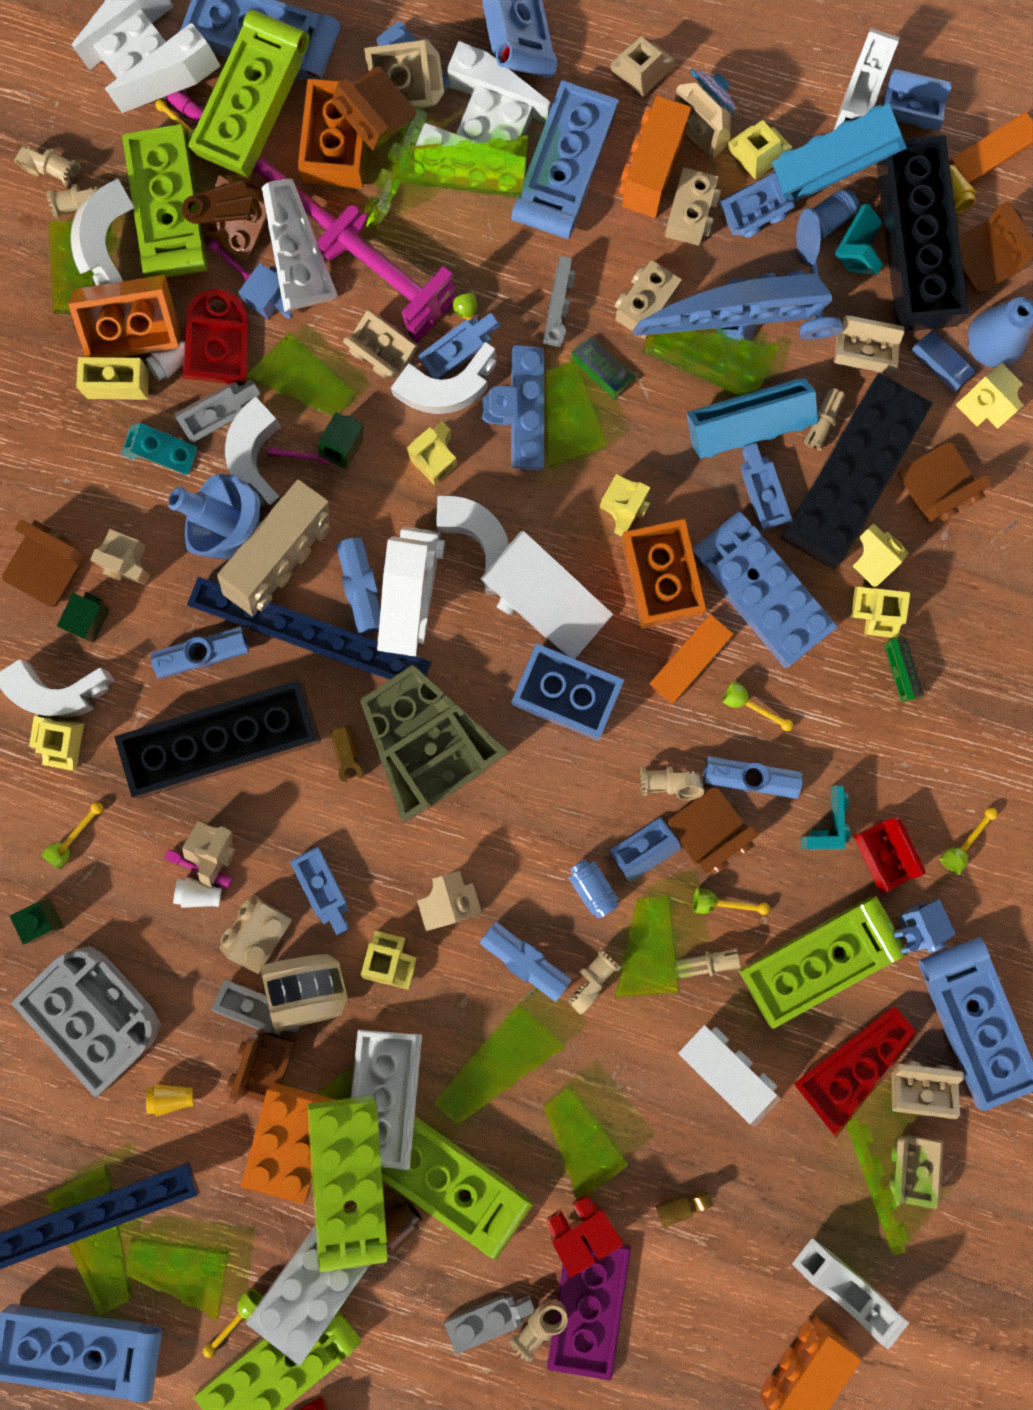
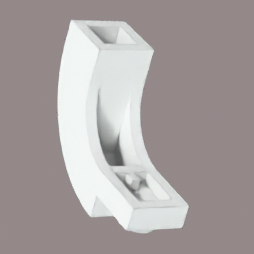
M870 28L847 87L833 131L843 122L854 121L866 115L875 106L881 85L900 37Z
M118 179L106 184L87 197L77 210L72 223L71 248L76 266L80 274L91 269L94 273L93 279L96 285L123 281L108 255L105 244L106 232L111 222L134 208Z
M485 342L466 369L450 379L439 380L430 378L408 363L391 387L393 396L406 405L426 413L445 414L464 409L477 401L488 390L487 381L482 376H489L497 364V361L494 360L496 358L495 348Z
M254 397L236 415L228 430L225 443L226 464L230 475H235L246 482L252 489L256 490L260 505L263 508L269 505L273 509L281 498L260 476L257 468V457L265 441L276 433L281 426L259 399Z
M437 496V530L441 533L464 534L476 540L486 556V572L509 545L502 525L488 509L472 500L456 496ZM485 583L486 595H498Z
M20 659L0 671V689L13 703L29 712L53 718H71L90 712L95 708L89 698L92 697L94 699L102 696L109 690L108 686L115 682L109 671L98 668L67 688L50 689L40 680L31 663Z
M813 1238L792 1263L813 1286L826 1293L841 1305L888 1350L908 1326L909 1322L878 1291Z

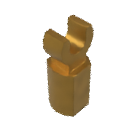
M344 726L330 730L337 762L341 761L338 773L339 779L343 783L347 782L346 771L350 768L356 770L359 779L363 778V769L355 762V758L358 755L351 727Z
M708 1189L700 1190L688 1197L683 1194L655 1205L663 1228L694 1217L692 1213L696 1211L706 1210L714 1206Z

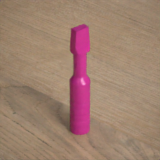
M171 850L167 851L164 857L166 860L177 866L180 864L193 870L198 875L199 867L195 863L184 859L182 854ZM219 872L214 883L228 890L233 878Z

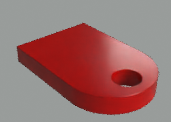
M220 289L202 291L191 300L185 315L183 379L226 384L236 382L237 385L246 383L247 311L242 302L227 291ZM214 299L220 300L225 304L226 310L222 313H216L211 310L209 302Z

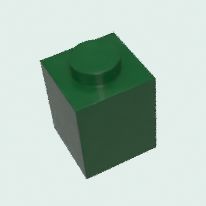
M335 412L319 439V457L347 469L363 442L364 424L359 423L354 417L344 416Z
M85 592L82 597L72 593L57 627L94 643L110 610L102 606L103 599Z
M51 900L38 901L10 915L23 945L37 942L64 928Z

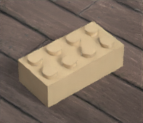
M297 479L217 574L223 595L252 617L258 610L261 612L265 610L272 600L271 594L278 586L282 588L289 581L292 575L290 571L297 563L302 564L310 555V547L316 540L321 541L329 532L330 515L328 501Z

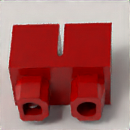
M587 1193L572 1202L580 1218L569 1224L562 1210L556 1211L547 1217V1223L552 1234L551 1242L570 1279L596 1263L594 1255L582 1235L587 1239L599 1261L624 1246L622 1238L610 1222L601 1205L597 1206Z

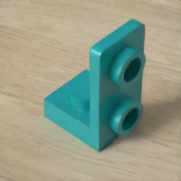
M863 204L835 252L836 257L849 273L878 274L883 266V263L875 254L874 248L870 246L882 224L881 219L870 204Z
M138 423L130 426L120 455L130 459L141 457L187 475L190 472L197 447L145 424Z
M843 785L831 786L832 836H829V830H810V837H801V849H846L845 843H849L850 828L849 824H845L844 811L849 809V795L847 792H844Z

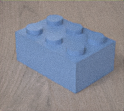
M536 643L512 699V706L599 741L624 679Z

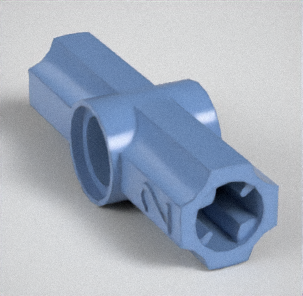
M361 537L342 540L336 544L344 574L342 582L347 600L352 605L356 628L360 635L378 632L381 611L377 598L379 591L374 572L369 567L365 544Z
M238 627L203 638L193 637L186 643L151 652V663L157 678L163 679L197 668H209L215 663L249 654V644L243 628ZM199 646H206V656L204 659L196 661L194 658L195 650Z
M710 756L707 757L703 775V784L793 799L799 798L803 780L802 772ZM749 769L756 770L760 776L759 783L754 787L750 786L745 780V774Z
M497 921L494 922L479 942L485 949L505 963V967L526 983L529 981L555 1002L572 981L568 975L545 959L546 956L525 940L521 941Z

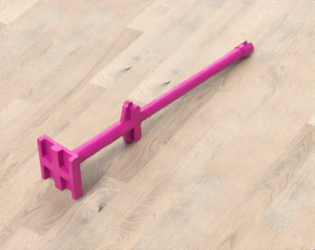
M183 90L168 95L167 100L170 101L169 103L198 124L204 110L195 103L194 99ZM259 156L253 170L267 182L288 179ZM296 186L306 214L326 229L317 242L322 255L330 261L346 250H349L411 302L402 311L409 337L419 343L453 306L451 301L457 297L453 294L456 290L455 284L450 281L453 274L443 266L423 288L360 236L368 220L366 214L363 212L359 214L358 208L351 205L336 219Z

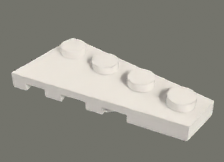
M289 178L266 183L262 186L284 312L332 301L338 295L293 179Z

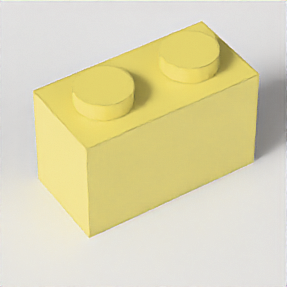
M78 357L76 388L87 399L148 400L150 370L140 358Z

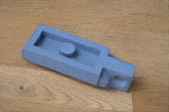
M489 313L480 321L476 317L471 320L466 319L419 354L418 357L433 379L442 380L477 354L485 342H491L492 340L489 335L501 325L492 313Z
M757 443L744 446L742 454L745 464L740 466L741 475L760 530L764 531L791 522L792 517L773 462H770L768 457L761 458Z
M316 847L291 860L290 863L317 918H320L323 924L330 921L336 935L348 931L350 926L344 916V913L349 911L347 901L321 848Z

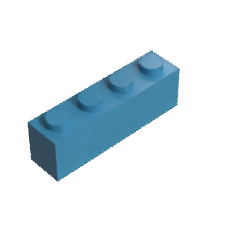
M890 103L884 106L879 105L871 108L866 115L854 121L843 122L836 130L826 135L813 137L809 140L808 144L796 150L785 151L778 159L772 161L784 196L788 201L795 203L907 147Z
M805 377L686 412L691 445L700 458L713 457L720 452L734 448H744V446L754 442L774 439L778 435L791 431H801L808 426L818 424L816 391Z

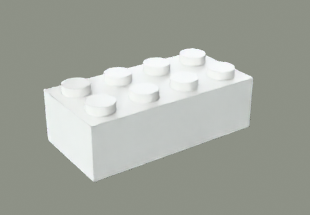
M314 1225L248 1317L245 1324L300 1366L369 1265L319 1273L316 1229Z

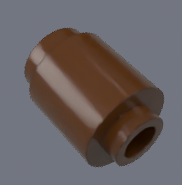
M405 1201L402 1205L397 1204L385 1216L387 1251L390 1248L397 1251L419 1230L418 1225L423 1221L419 1212L408 1201Z

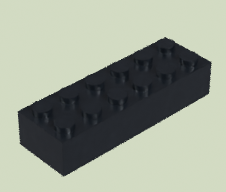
M946 135L904 139L906 149L876 163L896 325L903 326L905 328L904 332L958 327L969 314Z
M878 372L865 391L780 539L830 568L835 569L849 551L933 402Z
M299 680L114 736L131 797L140 799L321 744L305 686Z

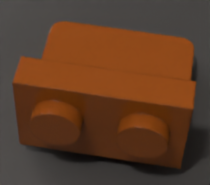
M380 67L372 68L353 84L346 77L337 84L332 103L338 111L346 118L372 151L414 120L416 116L415 108Z
M238 173L219 175L214 188L239 180L244 181L248 191L254 197L250 219L201 223L203 235L210 240H218L221 247L238 258L249 260L267 221L262 188L259 189L253 185L251 178L244 177Z
M1009 200L998 206L987 221L959 236L963 273L977 294H983L1026 269L1033 262V234L1029 233L1023 223L1020 212L1013 208Z
M950 442L944 443L904 466L899 471L900 479L928 524L938 518H941L942 522L953 517L959 513L957 507L966 502L969 507L986 497L984 491L993 485L986 474L975 480L955 446Z
M21 519L15 530L25 537L4 571L2 579L9 585L49 607H56L86 556L76 549L78 543L61 534L59 539L49 534L51 528L35 519L32 524Z
M716 787L706 791L703 796L691 802L667 822L668 827L700 871L705 874L711 871L715 875L729 865L727 861L729 857L736 852L739 856L745 854L755 846L752 840L759 836L751 825H745L722 792Z
M260 1030L251 1037L248 1036L246 1041H242L236 1056V1060L241 1061L236 1073L231 1074L226 1087V1092L230 1093L228 1102L235 1104L243 1096L264 1102L266 1091L273 1083L283 1084L296 1041L274 1034L270 1035Z

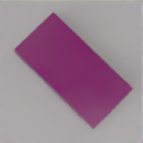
M583 1237L593 1253L596 1263L571 1279L562 1263L557 1301H561L564 1304L568 1321L566 1328L560 1334L553 1335L551 1338L547 1370L611 1381L631 1246L624 1244V1246L599 1261L587 1239ZM556 1309L553 1325L557 1324L562 1318V1314Z

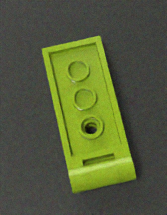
M253 9L248 11L241 31L188 144V147L197 156L250 178L303 63L301 57L307 51L309 34Z
M179 124L122 134L132 204L134 206L141 265L145 278L165 275L168 278L208 271L201 223H190L182 214L183 202L189 196L197 194L190 149L188 147V136L183 125ZM192 205L191 213H196L199 210V205Z
M875 895L859 902L855 906L849 907L737 970L768 1026L774 1029L889 964L900 960L908 953L903 954L901 952L905 945L900 937H894L893 934L896 929L878 897ZM837 947L842 949V955L839 958L834 957V950Z
M372 1095L307 1104L319 1273L387 1262V1240L377 1101ZM347 1201H354V1205L351 1208H344V1204Z
M416 1116L414 1118L410 1169L381 1167L382 1180L494 1260L498 1259L534 1205L533 1201L521 1191L515 1189V1186ZM465 1189L471 1195L468 1198H463L459 1192Z
M338 1310L299 1366L261 1336L199 1387L193 1398L202 1410H284L339 1365L344 1358L350 1355L361 1344L362 1339Z

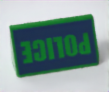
M592 336L571 352L570 359L614 400L636 378Z
M905 637L895 638L884 643L900 701L903 703L923 697V691L907 639Z

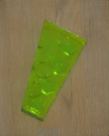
M528 135L518 136L517 140L503 141V138H493L485 143L472 144L471 141H460L459 145L443 146L442 143L402 147L398 182L521 198Z
M694 330L649 335L642 352L736 395L743 396L759 391L779 346L768 344L767 347L754 345V341L746 339L735 341L725 339L721 334L711 333L710 335L696 333Z

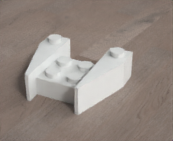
M105 0L71 44L89 70L103 61L116 77V80L105 87V90L122 113L196 85L221 66L207 41L192 23L168 41H165L152 23L174 7L170 0Z
M458 41L447 68L448 79L451 84L450 88L472 96L456 134L424 123L414 148L416 167L447 178L524 181L526 176V160L518 158L517 154L532 118L546 123L550 112V101L511 70L499 66L496 58L487 51Z
M404 526L401 529L400 537L392 536L388 539L377 651L416 656L418 643L424 644L438 558L443 559L445 551V540H440V531Z

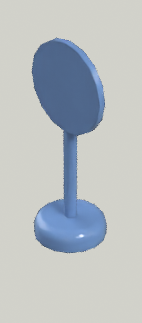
M807 208L802 211L797 225V252L801 263L805 266H810V274L818 275L816 259L820 250V223L816 211L812 208ZM822 309L815 315V319L804 322L799 328L801 339L819 340L842 333L843 324L839 318L823 317Z

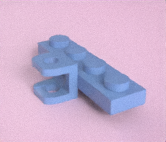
M514 345L511 349V387H493L489 394L485 395L482 399V419L485 422L503 426L511 424V469L541 471L544 468V348Z

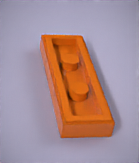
M1024 112L951 158L949 164L956 165L969 184H972L1033 145V120L1027 112Z
M710 614L648 685L672 705L734 634Z

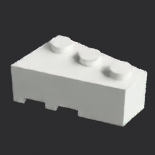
M704 1025L678 1054L750 1125L756 1127L781 1100L774 1092L778 1086L764 1073L758 1077L750 1069L753 1062L740 1050L734 1054L726 1046L729 1039L718 1028L714 1027L710 1031Z

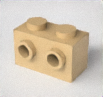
M683 167L664 237L699 246L702 235L709 236L713 218L708 217L710 207H717L721 190L716 188L718 176Z
M651 260L646 268L640 267L631 281L634 285L629 293L624 291L618 298L614 306L617 308L615 320L633 331L639 321L670 305L679 292L682 279ZM642 335L640 337L646 340L648 335Z

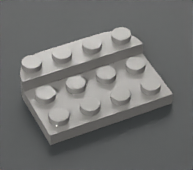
M92 946L77 948L56 958L11 1002L13 1007L95 1098L101 1095L144 1052L152 1047L161 1029V1022L151 1005L103 953Z

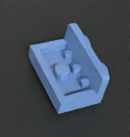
M894 69L884 92L882 106L890 103L897 122L917 125L922 129L940 131L944 121L945 104L952 83Z
M775 172L718 201L732 236L743 235L744 238L759 233L761 231L760 226L768 221L774 224L785 219L788 216L787 211L795 207L793 201H786Z

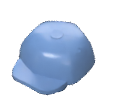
M213 475L196 494L179 486L172 491L169 497V508L179 511L187 517L185 523V543L187 551L191 554L208 558L229 559L259 526V496L254 489L235 475Z

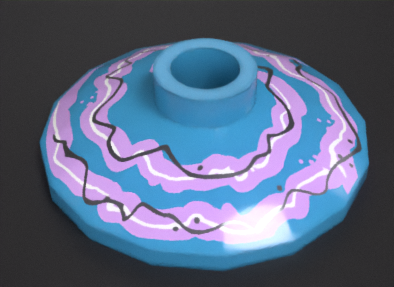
M693 68L690 70L693 77L732 114L736 112L732 98L727 91L731 84L719 72L711 76L701 70Z

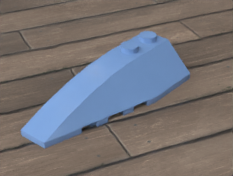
M805 271L790 272L782 277H776L774 273L758 276L757 279L724 285L671 304L639 321L633 329V335L642 336L810 320L832 301V294L817 274H805Z

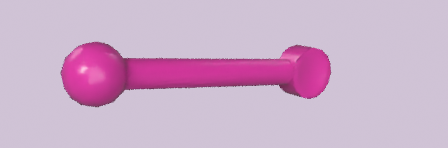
M212 239L209 241L208 248L221 255L245 278L246 282L252 273H247L220 247L218 240Z
M269 447L267 455L273 457L284 456L316 460L324 465L330 463V461L319 457L318 454L285 451Z

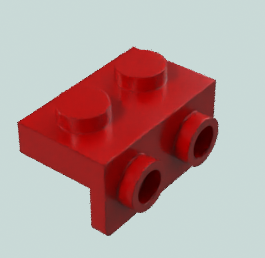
M899 816L880 821L853 835L880 894L889 892L910 879L926 874L921 858L917 854L907 829Z

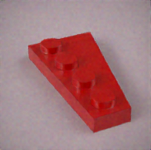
M894 1006L793 1083L835 1138L838 1137L917 1035L916 1030Z

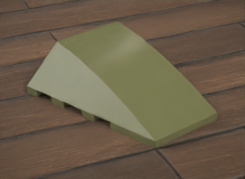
M414 665L360 699L402 823L435 806L483 774L509 753Z

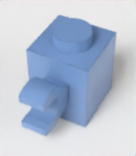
M259 263L238 292L244 304L268 320L276 309L285 318L292 319L291 311L284 312L277 269L273 266L268 269Z
M940 899L917 904L898 915L897 917L902 929L896 930L893 934L895 938L906 937L907 945L901 949L903 954L927 949L928 953L938 951L946 946V940L956 935Z

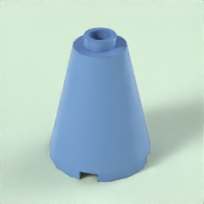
M1018 297L986 309L974 318L968 328L967 335L969 337V350L977 361L987 367L998 366L1001 362L1007 367L1018 361L1025 354L1033 332V302L1028 298Z

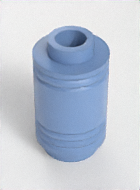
M840 189L813 208L819 218L821 240L856 215L859 209V201L851 190Z
M584 859L570 868L573 874L568 879L584 904H586L591 915L595 914L600 919L619 906L616 901L618 899L617 895L613 892V889L595 861L588 863Z

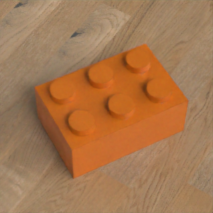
M308 79L298 159V169L303 183L363 188L368 145L332 103L337 84L340 81Z
M657 95L653 106H646L641 121L642 128L640 134L635 136L630 162H626L621 177L622 183L619 194L623 195V208L656 218L685 137L691 112L690 106Z
M165 275L73 289L68 306L85 357L118 358L179 348L181 329Z
M685 519L623 532L621 543L641 629L702 616L706 611V606Z
M273 1083L266 1091L240 1187L304 1205L312 1189L307 1104L336 1099Z
M816 1315L813 1316L811 1321H806L799 1330V1339L793 1348H788L782 1355L779 1363L780 1367L775 1375L769 1376L762 1386L760 1397L765 1409L829 1410L862 1361L848 1338Z

